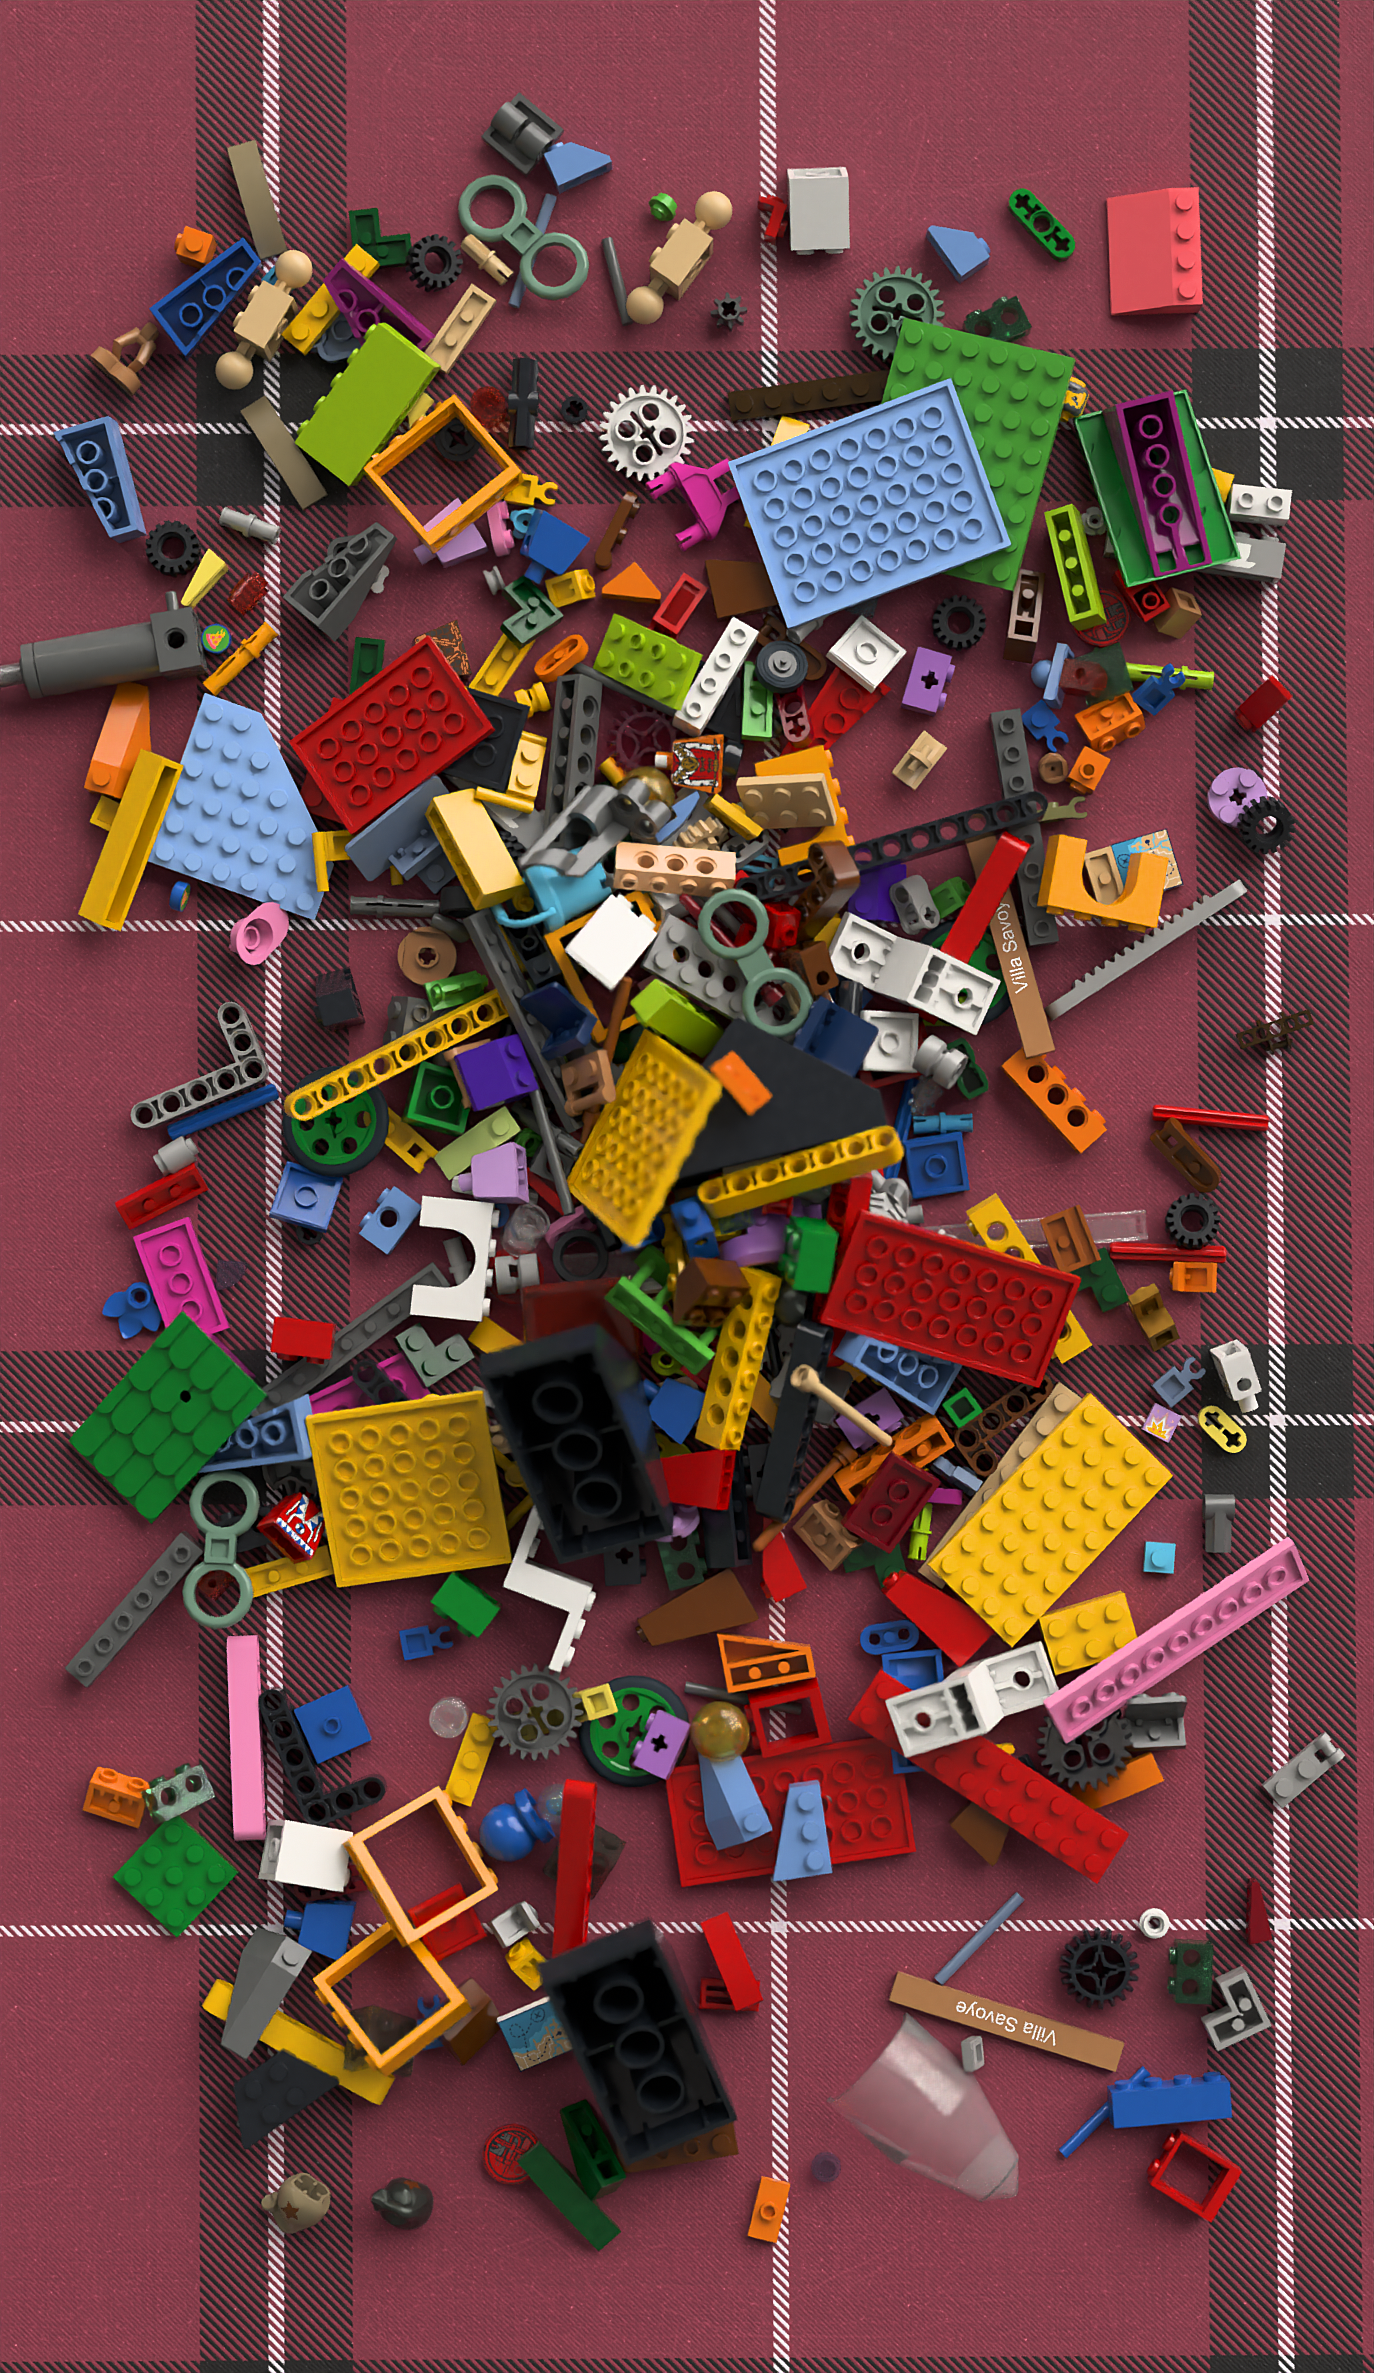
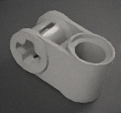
M912 875L891 886L889 891L890 899L898 913L901 926L907 934L916 935L924 928L933 929L938 926L940 921L939 911L935 907L926 881L921 876ZM926 914H931L929 917H924ZM916 920V923L910 924L911 921Z

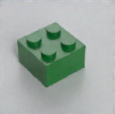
M424 1061L415 1065L401 1122L453 1137H459L464 1133L470 1108L464 1109L461 1101L464 1098L452 1069Z
M790 1216L789 1225L785 1224L783 1242L786 1243L784 1253L779 1255L778 1270L781 1271L782 1276L795 1290L829 1292L838 1234L825 1219Z
M453 1571L431 1600V1603L435 1605L432 1610L445 1620L450 1616L459 1623L456 1628L469 1638L472 1635L478 1638L502 1606L501 1603L459 1571Z

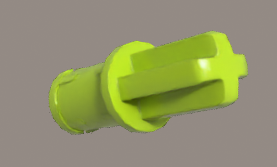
M930 1502L926 1503L913 1521L912 1529L909 1528L911 1539L908 1559L926 1561L928 1537L932 1535V1531L929 1530L933 1505Z

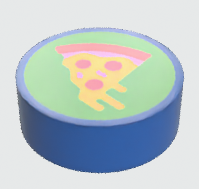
M212 624L204 629L201 641L209 653L220 655L230 648L232 637L228 629L223 625Z
M176 882L169 901L171 909L180 912L185 909L191 890L189 883Z

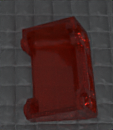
M634 1276L625 1277L630 1281ZM622 1277L540 1284L520 1288L519 1302L524 1343L597 1323L637 1360H639V1355H644L643 1331L604 1299Z

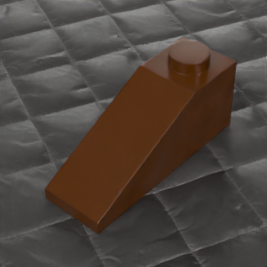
M1019 570L1015 589L1012 593L1003 653V659L1032 664L1038 638L1045 573Z

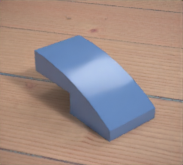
M697 791L672 806V812L676 818L665 824L654 838L658 845L672 837L690 818L700 800V795Z

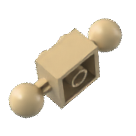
M717 191L703 194L695 206L696 221L692 224L684 218L680 225L675 223L666 236L669 239L663 248L657 247L649 259L651 263L649 267L651 283L648 286L634 289L627 298L626 310L633 321L646 325L658 320L663 312L664 303L662 296L665 292L678 301L713 254V238L708 235L709 231L723 228L731 219L732 205L727 196Z
M289 250L281 254L275 264V274L277 277L275 285L273 286L263 280L259 287L254 286L248 297L249 305L245 312L240 311L233 322V327H235L233 331L239 346L236 351L223 354L216 364V377L224 387L237 390L245 387L251 381L253 366L250 360L254 354L269 362L272 360L284 339L281 334L299 313L294 297L289 294L292 289L306 285L312 276V263L303 252Z

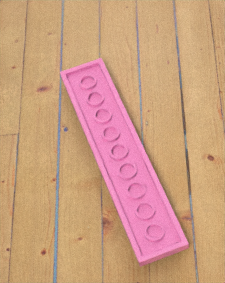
M1287 1537L1278 1544H1275L1247 1565L1226 1577L1223 1581L1202 1593L1174 1614L1153 1626L1150 1630L1045 1699L1043 1702L1062 1740L1066 1744L1124 1706L1132 1696L1142 1694L1308 1582L1309 1578L1295 1543Z

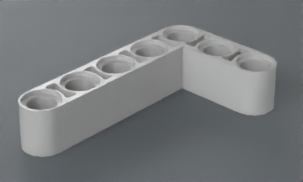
M226 1002L221 1005L217 1014L235 1063L137 1103L132 1108L130 1114L134 1125L142 1129H153L266 1081L269 1076V1066L243 1007L235 1002ZM231 1008L238 1009L240 1014L238 1021L228 1024L225 1021V1013ZM243 1035L249 1036L251 1040L249 1049L239 1051L236 1047L237 1039ZM254 1062L260 1063L262 1066L261 1075L257 1078H250L247 1073L249 1065ZM225 1074H232L235 1079L234 1086L228 1090L222 1089L220 1079ZM198 1085H204L207 1088V1096L202 1101H196L193 1097V1090ZM176 1096L180 1100V1107L177 1111L171 1113L166 1109V1101L168 1098ZM148 1107L153 1113L152 1120L149 1123L142 1124L138 1117L139 1112L143 1108Z

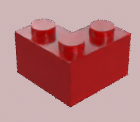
M277 1316L274 1318L270 1352L277 1353V1359L295 1361L298 1359V1356L307 1357V1363L324 1365L325 1359H332L336 1324Z

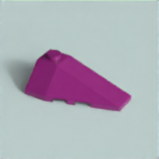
M341 258L324 278L325 286L340 312L345 316L352 329V333L358 339L361 346L366 341L364 335L373 324L377 326L378 323H387L422 352L435 338V335L345 259Z

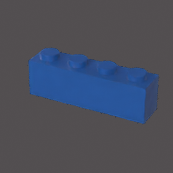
M1219 2072L1203 2073V2077L1191 2078V2075L1181 2074L1174 2076L1173 2080L1149 2077L1145 2078L1144 2082L1133 2084L1131 2080L1115 2081V2085H1107L1109 2121L1114 2128L1232 2118L1230 2082Z

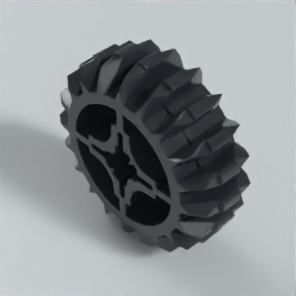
M1095 1927L1094 1936L1090 1937L1088 1930L1084 1929L1083 1935L1085 1939L1080 1941L1077 1935L1072 1937L1077 1944L1075 1947L1067 1943L1064 1947L1071 1953L1070 1956L1060 1955V1960L1068 1963V1965H1062L1058 1968L1060 1973H1068V1975L1061 1978V1982L1063 1985L1072 1983L1066 1991L1069 1995L1078 1991L1075 1997L1078 2003L1083 2001L1086 1996V2006L1089 2008L1092 2007L1094 1999L1097 2000L1099 2009L1104 2008V2000L1108 1999L1110 2006L1113 2007L1115 2006L1114 1996L1118 1995L1119 1999L1124 2001L1126 1997L1121 1991L1123 1989H1126L1128 1992L1134 1990L1127 1982L1128 1980L1138 1981V1976L1130 1973V1971L1139 1969L1138 1963L1130 1962L1137 1957V1953L1135 1951L1127 1952L1132 1946L1129 1941L1120 1945L1123 1938L1122 1934L1117 1933L1111 1939L1112 1930L1110 1928H1107L1104 1936H1101L1100 1928ZM1102 1945L1115 1949L1120 1954L1122 1962L1105 1959ZM1093 1946L1090 1959L1076 1964L1081 1953ZM1098 1956L1103 1966L1106 1967L1105 1971L1102 1970L1103 1973L1099 1974V1978L1095 1970L1092 1969V1966H1096L1095 1963L1099 1962ZM1122 1972L1120 1978L1113 1986L1104 1989L1106 1987V1980L1110 1975ZM1082 1973L1083 1975L1093 1977L1095 1991L1082 1986L1077 1981L1075 1974Z

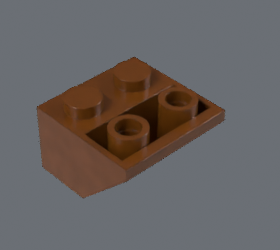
M695 1257L690 1260L676 1277L673 1312L675 1324L719 1327L726 1321V1317L742 1302L743 1297L751 1289L736 1261Z

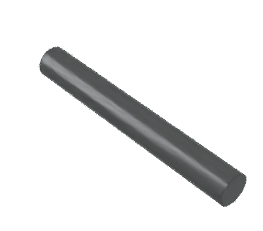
M604 238L601 242L622 326L631 325L634 322L626 310L627 294L613 238Z

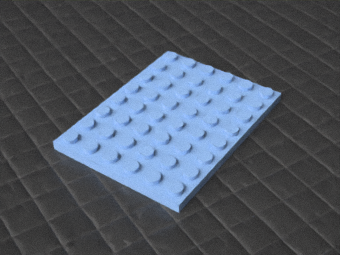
M951 378L728 462L788 630L1012 547Z

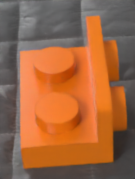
M1127 688L1074 715L1078 726L1089 741L1091 749L1098 753L1107 752L1125 739L1136 737L1146 728L1143 713L1136 702H1134Z
M735 1052L729 1053L710 1068L712 1074L748 1116L752 1115L771 1098V1094Z
M97 1767L89 1783L83 1811L139 1829L153 1784L145 1782L141 1778H133L118 1773L110 1768Z

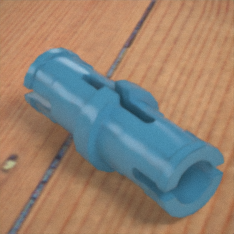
M939 1112V1115L932 1116L914 1115L913 1134H946L958 1131L972 1133V1113L946 1115L945 1112Z

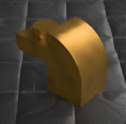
M1154 1283L1147 1287H1141L1134 1294L1128 1296L1129 1308L1153 1352L1180 1338L1176 1325L1164 1307L1160 1292Z

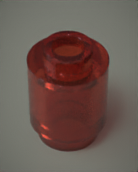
M247 571L230 590L229 593L231 595L227 598V601L243 615L248 611L252 612L269 592L266 588L269 582L257 571L252 575Z

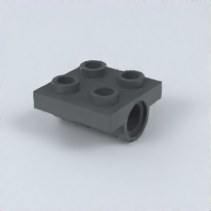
M518 93L511 102H506L497 111L490 127L481 136V139L527 177L544 157V154L548 152L547 149L554 145L563 135L564 129L521 93Z

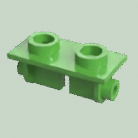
M472 971L424 983L423 985L434 1012L466 1004L484 995L483 989L488 986V979L485 975Z

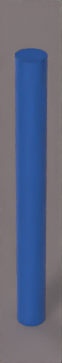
M1142 2066L1129 2080L1133 2084L1142 2083L1151 2074ZM1108 2101L1059 2148V2151L1066 2158L1109 2117Z

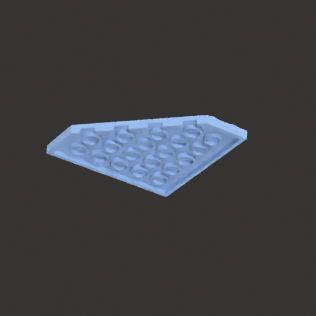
M205 693L180 763L184 767L148 862L264 903L274 902L280 904L281 909L315 920L324 892H317L311 833L318 832L270 730L261 713ZM333 861L326 862L328 881L334 867Z

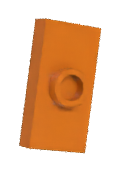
M761 2176L747 2233L749 2237L777 2243L790 2189L789 2182Z

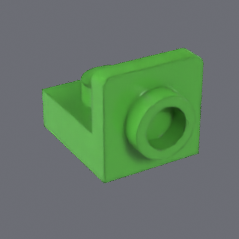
M959 876L948 879L930 891L935 907L939 911L940 921L963 907L971 893L968 883Z

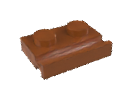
M1080 1204L1039 1220L1058 1270L1068 1273L1101 1260Z

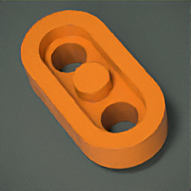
M570 635L541 657L535 664L534 670L542 682H555L558 676H563L574 665L585 659L589 646L581 635Z

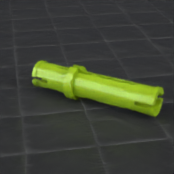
M1126 662L1124 681L1145 682L1151 675L1141 673L1161 675L1164 667ZM1182 666L1181 669L1174 668L1175 672L1170 676H1176L1180 671L1184 673L1185 682L1179 687L1181 690H1185L1186 687L1212 690L1214 672L1188 670V666Z

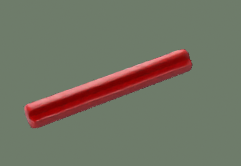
M1154 1105L1152 1108V1120L1166 1122L1171 1117H1174L1182 1124L1254 1131H1267L1269 1125V1118L1266 1115Z
M1112 1242L1109 1247V1256L1112 1260L1223 1264L1226 1261L1227 1252L1224 1246L1204 1245L1201 1249L1196 1250L1195 1247L1185 1249L1186 1246L1181 1245V1247H1178L1176 1244Z

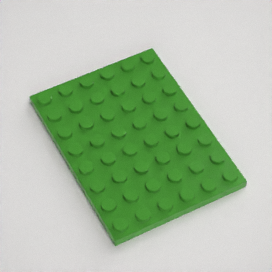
M904 318L881 404L951 378L1012 546L941 574L1014 592L1076 360L1075 358Z

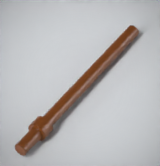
M621 977L603 1046V1050H607L610 1067L633 981L628 977ZM599 1084L593 1086L591 1094L597 1092V1090L599 1089ZM601 1103L584 1110L582 1117L584 1125L579 1141L584 1145L601 1114Z

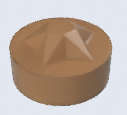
M1049 753L1040 759L1038 772L1045 782L1057 784L1066 778L1068 764L1062 755Z

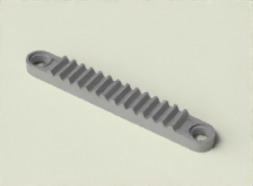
M1239 879L1211 898L1207 895L1202 896L1199 899V903L1195 901L1189 905L1190 910L1184 908L1180 911V916L1175 914L1170 918V923L1164 921L1160 925V929L1154 928L1151 930V936L1148 934L1143 935L1141 943L1136 940L1131 944V949L1125 947L1121 950V955L1117 953L1111 957L1112 962L1104 961L1101 964L1102 969L1096 966L1092 969V975L1086 973L1082 976V982L1078 979L1072 983L1073 989L1045 1007V1012L1053 1021L1248 892Z

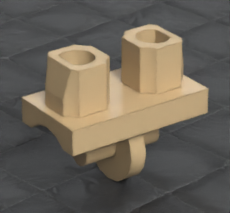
M924 730L894 768L892 774L915 791L947 750V747L939 743Z

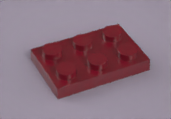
M890 1451L843 1517L841 1524L846 1529L890 1554L941 1482L937 1477L895 1452Z

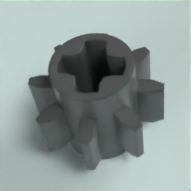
M727 292L725 299L722 301L715 298L714 304L718 310L711 311V317H718L717 328L724 325L728 327L729 332H732L733 326L736 323L740 326L744 325L740 315L747 313V307H740L741 296L733 299L730 298ZM733 308L734 316L729 314L725 317L724 309L730 310Z

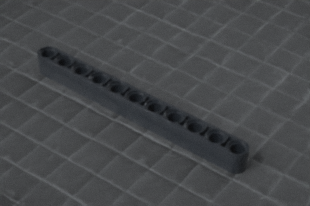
M1037 791L1028 792L851 845L847 849L861 876L995 836L1004 831L1008 832L1035 824L1045 817L1048 802L1042 793ZM1030 801L1038 802L1042 810L1036 814L1030 813L1026 809V804ZM1001 810H1009L1013 815V819L1009 822H1002L997 817V813ZM973 818H978L984 822L985 827L980 831H975L970 828L968 822ZM944 827H952L956 831V836L952 839H945L941 836L940 830ZM917 835H922L928 840V844L923 848H918L913 845L911 840ZM887 844H895L900 852L896 856H887L883 848ZM860 852H865L870 855L871 861L866 865H860L855 861V856ZM808 859L745 877L737 883L736 889L742 890L747 886L754 887L757 890L756 897L761 903H769L803 893L816 876L814 874V878L809 882H802L798 878V873L803 869L813 872ZM774 878H781L785 881L786 886L780 891H775L770 888L769 883ZM737 901L742 907L750 908L748 905Z

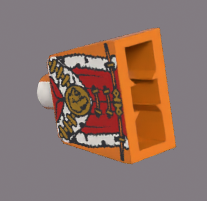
M724 734L676 739L673 742V752H656L655 769L672 770L671 783L674 785L718 794L722 789Z

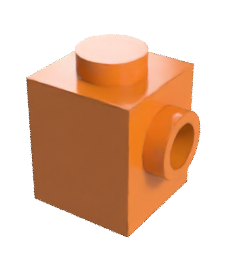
M185 226L183 234L179 233L174 244V250L177 251L176 255L180 263L202 269L212 261L217 247V242L213 235Z
M1084 746L1065 781L1071 783L1069 787L1079 794L1085 795L1086 792L1092 794L1111 759Z

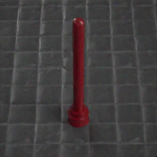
M681 894L679 902L698 922L702 908L689 894ZM711 919L710 929L716 941L727 948H738ZM773 981L765 982L759 987L761 990L759 993L763 996L761 1000L769 1008L786 993L779 983L775 984Z

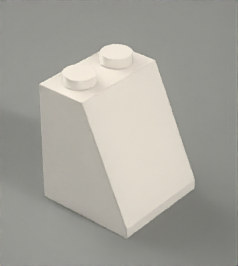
M846 167L787 169L791 250H796V254L809 255L813 254L816 249H826V253L838 254L843 253L844 248H850L849 177Z
M621 894L617 898L610 895L565 948L567 953L610 989L617 984L657 935L652 930L656 924L643 913L639 918L632 913L630 909L633 905Z
M269 1819L258 1879L343 1892V1888L347 1886L350 1877V1871L347 1869L350 1856L342 1843L353 1837V1832L287 1820Z

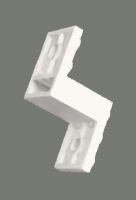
M848 912L844 913L828 949L837 974L853 982H860L863 984V987L890 1000L928 1012L974 1035H977L1000 984L999 980L931 946L895 936ZM862 943L864 945V954L861 958L856 959L854 956L855 947ZM965 988L967 990V999L960 1004L957 996L959 991Z
M533 1506L503 1587L570 1612L549 1666L550 1669L560 1672L562 1666L569 1667L575 1648L570 1646L573 1638H580L586 1620L581 1619L584 1610L590 1611L596 1592L591 1591L593 1584L528 1559V1557L533 1558L538 1549L540 1539L535 1538L538 1530H544L535 1506Z
M1039 1641L963 1665L961 1668L958 1667L942 1682L888 1698L885 1702L904 1755L909 1757L987 1733L1004 1716L1042 1705L1045 1699L1059 1691L1042 1642ZM1016 1672H1026L1030 1677L1029 1685H1019L1015 1679ZM919 1712H925L931 1717L932 1722L929 1727H923L918 1723L917 1715Z

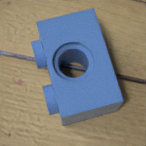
M395 1186L391 1190L386 1188L376 1201L380 1206L374 1214L368 1212L359 1224L363 1228L359 1234L387 1255L391 1254L421 1213V1205ZM388 1210L394 1211L397 1215V1222L392 1227H385L381 1221L383 1213Z

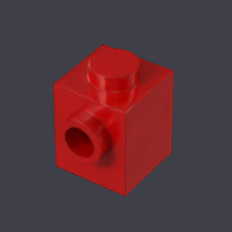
M785 901L762 903L769 918L768 935L764 941L765 946L770 949L780 950L784 946L796 945L802 912Z

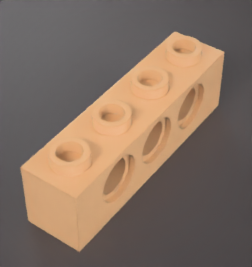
M619 842L616 845L613 888L657 893H687L703 897H712L718 892L733 889L735 881V853L628 842Z

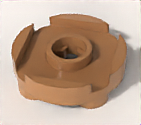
M420 927L409 933L400 943L398 963L408 979L417 985L424 986V983L448 978L457 963V951L451 938L443 931L433 927ZM426 948L431 949V953L436 955L435 960H431L429 965H425L424 960L419 959V954L425 953Z

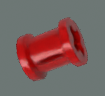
M794 1195L762 1205L761 1216H766L769 1213L786 1215V1218L789 1219L792 1216Z

